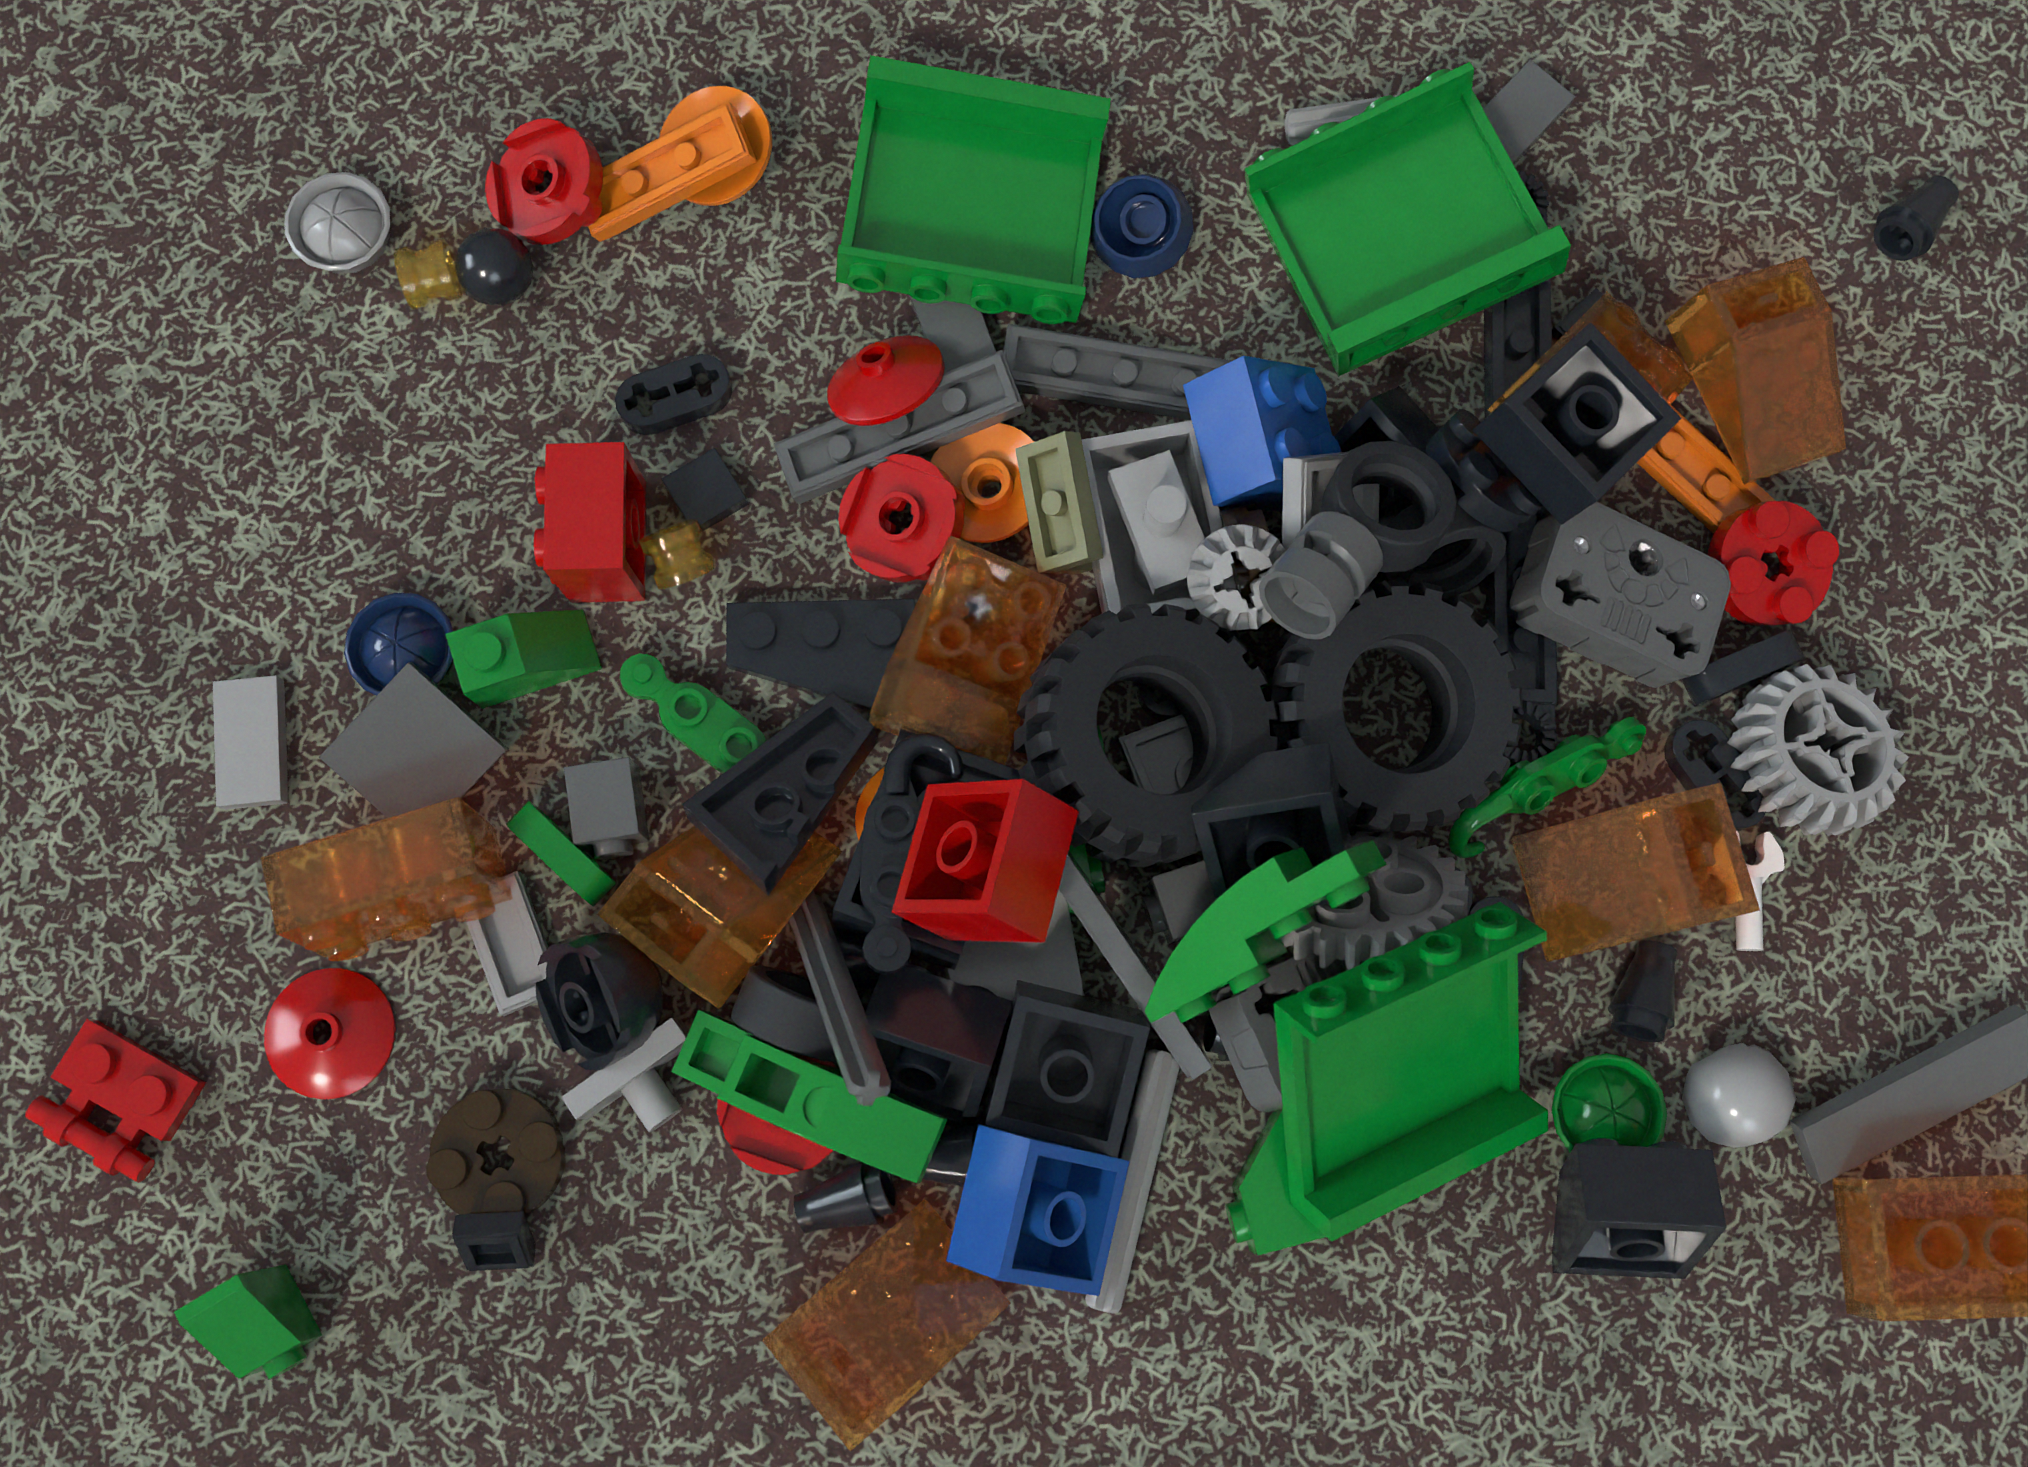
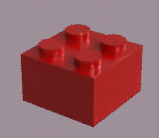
M624 442L546 444L545 466H537L535 472L537 501L539 505H544V528H536L534 533V556L537 566L543 567V570L550 577L551 583L560 589L570 603L645 601L646 481Z
M1025 779L928 784L891 913L947 940L1045 943L1079 811Z

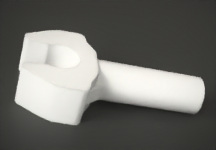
M1733 830L1725 833L1713 852V869L1726 874L1735 885L1736 950L1763 951L1762 884L1771 874L1784 870V854L1770 832H1765L1756 836L1755 851L1757 857L1753 865L1746 864L1741 859L1739 853L1741 846L1739 833Z

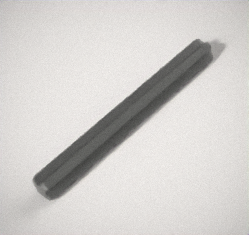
M799 884L796 892L786 893L783 905L848 1093L856 1096L858 1104L871 1106L876 1097L887 1096L891 1088V1081L822 898L814 893L811 885Z

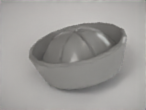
M348 172L327 173L307 182L292 197L285 213V236L292 251L308 265L337 274L356 273L371 266L384 253L390 238V207L382 191L367 178Z

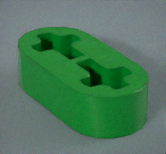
M528 801L506 823L508 828L593 907L617 883L584 850L574 845L573 840L531 801Z

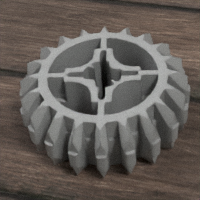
M1805 664L1803 666H1795L1789 671L1785 670L1781 673L1776 672L1763 680L1762 685H1758L1746 694V698L1742 700L1744 706L1737 710L1735 716L1731 719L1739 730L1732 733V737L1727 743L1742 752L1740 756L1735 758L1730 768L1743 771L1748 770L1751 779L1746 781L1741 791L1754 792L1759 790L1764 796L1758 812H1771L1777 809L1780 827H1793L1799 824L1804 836L1809 834L1817 835L1823 831L1827 836L1841 835L1853 827L1859 829L1873 822L1874 817L1887 810L1890 804L1896 801L1893 792L1899 790L1900 786L1906 781L1897 769L1903 766L1909 756L1895 748V744L1900 741L1905 732L1891 729L1887 722L1894 708L1879 709L1873 702L1877 688L1860 691L1857 689L1855 673L1843 674L1837 678L1832 665L1817 667L1813 670L1808 664Z

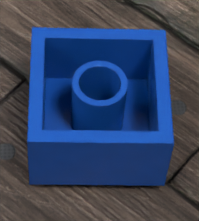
M1242 356L1183 385L1213 506L1235 507L1257 503L1256 509L1283 511V458L1341 452L1337 440L1331 433L1325 410L1327 395L1323 383L1316 375L1315 368Z
M978 1125L946 1261L998 1281L1099 1296L1130 1161Z

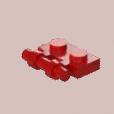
M86 1019L51 1075L52 1079L72 1089L68 1098L62 1105H59L40 1095L29 1105L25 1117L43 1127V1136L59 1146L64 1147L72 1144L93 1156V1165L109 1175L114 1176L120 1172L140 1183L149 1175L155 1164L154 1159L136 1149L145 1133L160 1141H171L207 1082L102 1022ZM96 1104L122 1118L112 1134L87 1121Z

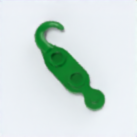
M639 653L624 661L620 669V682L625 692L636 699L654 701L659 707V717L662 726L667 732L720 773L726 772L767 741L756 725L707 688L692 682L673 683L666 678L662 664L657 658L649 654Z
M1628 717L1611 724L1606 734L1599 738L1594 735L1583 737L1578 734L1571 735L1564 739L1554 751L1530 763L1525 760L1516 763L1503 776L1500 782L1501 788L1490 792L1489 796L1476 808H1465L1460 814V818L1455 820L1448 837L1450 851L1459 858L1476 856L1484 851V843L1481 841L1468 843V841L1483 825L1508 813L1521 814L1525 812L1528 815L1536 814L1547 807L1554 797L1575 786L1586 788L1592 785L1605 772L1608 759H1620L1627 755H1633L1640 750L1646 735V727L1635 717Z

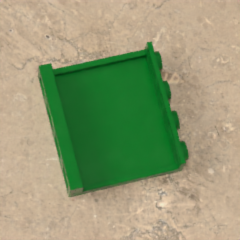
M870 55L865 102L842 240L837 252L836 282L848 284L851 288L864 293H877L885 290L909 294L913 299L923 303L933 304L944 300L968 304L975 310L988 314L1009 311L1031 315L1035 320L1046 324H1059L1064 321L1076 323L1086 293V287L1083 286L1101 145L1108 122L1111 98Z
M1471 62L1453 70H1438L1426 77L1419 86L1396 97L1393 95L1381 97L1372 102L1364 112L1341 123H1326L1314 130L1308 139L1286 149L1275 148L1260 155L1253 165L1244 168L1247 195L1338 377L1565 272L1571 244L1560 224L1549 229L1472 90L1474 68Z
M1498 902L1491 906L1483 907L1467 917L1438 930L1427 932L1418 939L1380 956L1369 958L1358 966L1322 982L1311 984L1304 990L1274 1003L1290 1204L1331 1242L1548 1132V1110L1520 1090L1518 953L1546 941L1547 931L1503 903Z

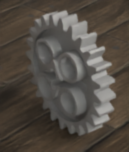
M1356 831L1355 835H1350L1353 847L1373 840L1387 864L1364 877L1370 890L1356 897V900L1349 901L1335 909H1332L1329 904L1308 908L1307 910L1313 921L1282 937L1281 940L1285 947L1294 945V959L1296 960L1306 958L1314 953L1319 955L1320 967L1326 968L1335 959L1345 960L1346 967L1349 970L1358 966L1360 961L1380 956L1420 938L1427 932L1438 930L1467 917L1468 887L1465 886L1464 871H1455V859L1453 857L1438 858L1439 847L1436 845L1417 849V837L1415 836L1407 837L1398 842L1392 840V832H1382L1378 837L1369 836L1368 832Z

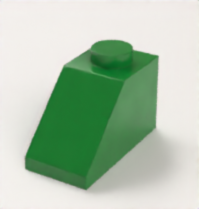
M583 609L507 613L445 634L462 692L482 709L603 669Z
M1283 1109L1273 1111L1232 1184L1236 1201L1226 1203L1228 1221L1235 1242L1247 1241L1249 1251L1257 1256L1326 1237L1290 1204Z
M286 1264L237 1274L174 1311L179 1324L238 1379L261 1371L265 1372L268 1380L283 1374L306 1360L308 1357L303 1347L322 1336Z

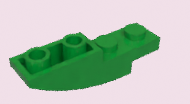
M1371 840L1344 850L1316 867H1313L1304 848L1301 847L1271 858L1241 878L1216 899L1198 918L1172 952L1155 983L1145 1008V1013L1150 1023L1174 1012L1180 1023H1184L1216 1006L1217 1003L1212 992L1228 984L1233 994L1236 995L1270 977L1271 974L1265 964L1288 952L1281 940L1282 937L1313 921L1307 910L1308 908L1327 899L1331 908L1335 909L1370 890L1364 877L1387 865L1375 842Z
M698 1010L671 1071L718 1094V1099L824 1147L914 1183H921L948 1120L888 1092L887 1096L876 1097L871 1106L860 1105L857 1102L856 1096L848 1093L840 1069L831 1065L821 1064L806 1056L775 1046L754 1036L739 1025L704 1010Z

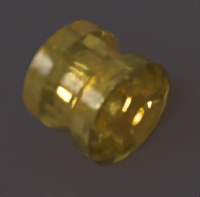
M444 238L430 241L426 249L414 251L409 247L394 249L393 254L397 276L403 294L411 309L415 310L426 307L430 299L439 297L447 301L462 299L461 285L454 268L455 260Z
M697 519L671 525L639 540L643 553L652 557L655 563L656 571L653 577L658 589H666L689 582L716 568L712 555L703 551L699 538L702 534V529Z

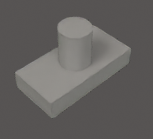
M1170 450L1110 470L1108 482L1153 596L1187 584V572L1191 557L1205 537Z
M670 1018L655 1029L640 1048L611 1066L598 1070L563 1095L561 1099L576 1120H589L624 1095L647 1131H654L682 1110L657 1073V1070L679 1055L689 1030L682 1020Z

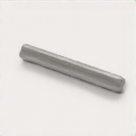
M1150 1049L1145 1054L1120 1155L1121 1159L1129 1160L1130 1162L1100 1295L1086 1294L1085 1297L1086 1304L1089 1307L1106 1313H1118L1121 1310L1180 1066L1169 1052Z

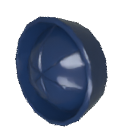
M1151 174L1127 176L1110 185L1096 201L1092 214L1090 241L1099 259L1114 272L1134 279L1154 277L1172 268L1187 251L1194 231L1192 209L1184 193L1168 179Z
M392 593L374 599L357 613L346 633L344 655L349 673L364 690L376 696L408 662H413L438 684L444 679L453 662L445 635L453 631L450 619L435 602L419 594Z

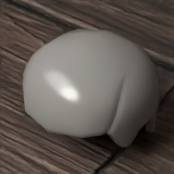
M1744 1043L1720 1048L1706 1058L1692 1064L1686 1075L1682 1100L1690 1123L1709 1142L1740 1148L1765 1142L1778 1135L1788 1125L1796 1101V1095L1788 1071L1770 1051L1757 1045L1747 1046Z

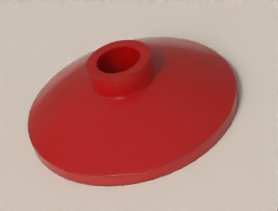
M895 336L872 343L853 354L837 369L827 390L829 406L837 418L852 425L871 426L898 419L915 410L934 393L944 375V358L935 343L920 336Z
M325 968L309 972L290 983L279 994L269 1011L264 1029V1046L268 1062L276 1076L287 1087L301 1095L316 1099H335L348 1096L370 1084L385 1067L395 1041L394 1013L388 998L379 986L358 972L341 968ZM326 1020L331 1025L332 1034L326 1043L319 1045L314 1040L313 1030L318 1022Z

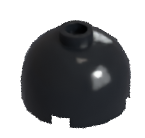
M607 932L588 933L555 943L540 955L538 965L548 961L546 979L535 983L536 998L542 1020L554 1043L562 1052L574 1048L580 1056L587 1059L577 1064L585 1070L605 1069L640 1048L648 1040L652 1032L657 1029L663 1010L662 977L655 963L633 941L621 935Z

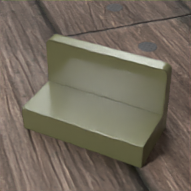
M1064 431L1016 448V457L1038 573L1081 574L1091 571L1092 562L1104 557L1081 434Z

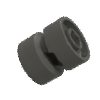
M1322 511L1311 517L1294 538L1289 549L1281 554L1264 575L1259 584L1260 599L1271 617L1289 632L1306 639H1323L1333 633L1353 606L1355 599H1358L1376 577L1383 566V552L1372 533L1354 518L1339 512Z

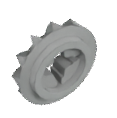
M1251 525L1223 527L1207 536L1198 545L1191 557L1187 572V585L1190 597L1202 615L1217 622L1222 628L1230 631L1259 629L1262 624L1272 619L1259 595V584L1267 572L1259 574V578L1250 582L1251 593L1249 597L1251 603L1247 604L1246 599L1241 597V594L1235 588L1225 589L1220 587L1214 589V586L1224 583L1223 579L1233 575L1231 564L1234 561L1231 552L1235 551L1237 559L1241 560L1247 569L1258 568L1263 570L1267 568L1268 572L1286 550L1275 536L1261 528Z

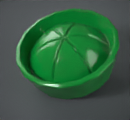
M1605 1053L1585 1057L1567 1069L1555 1087L1552 1115L1556 1133L1569 1153H1571L1576 1144H1582L1585 1141L1597 1138L1616 1140L1620 1146L1649 1147L1652 1144L1659 1143L1664 1137L1667 1109L1663 1091L1648 1070L1631 1058Z

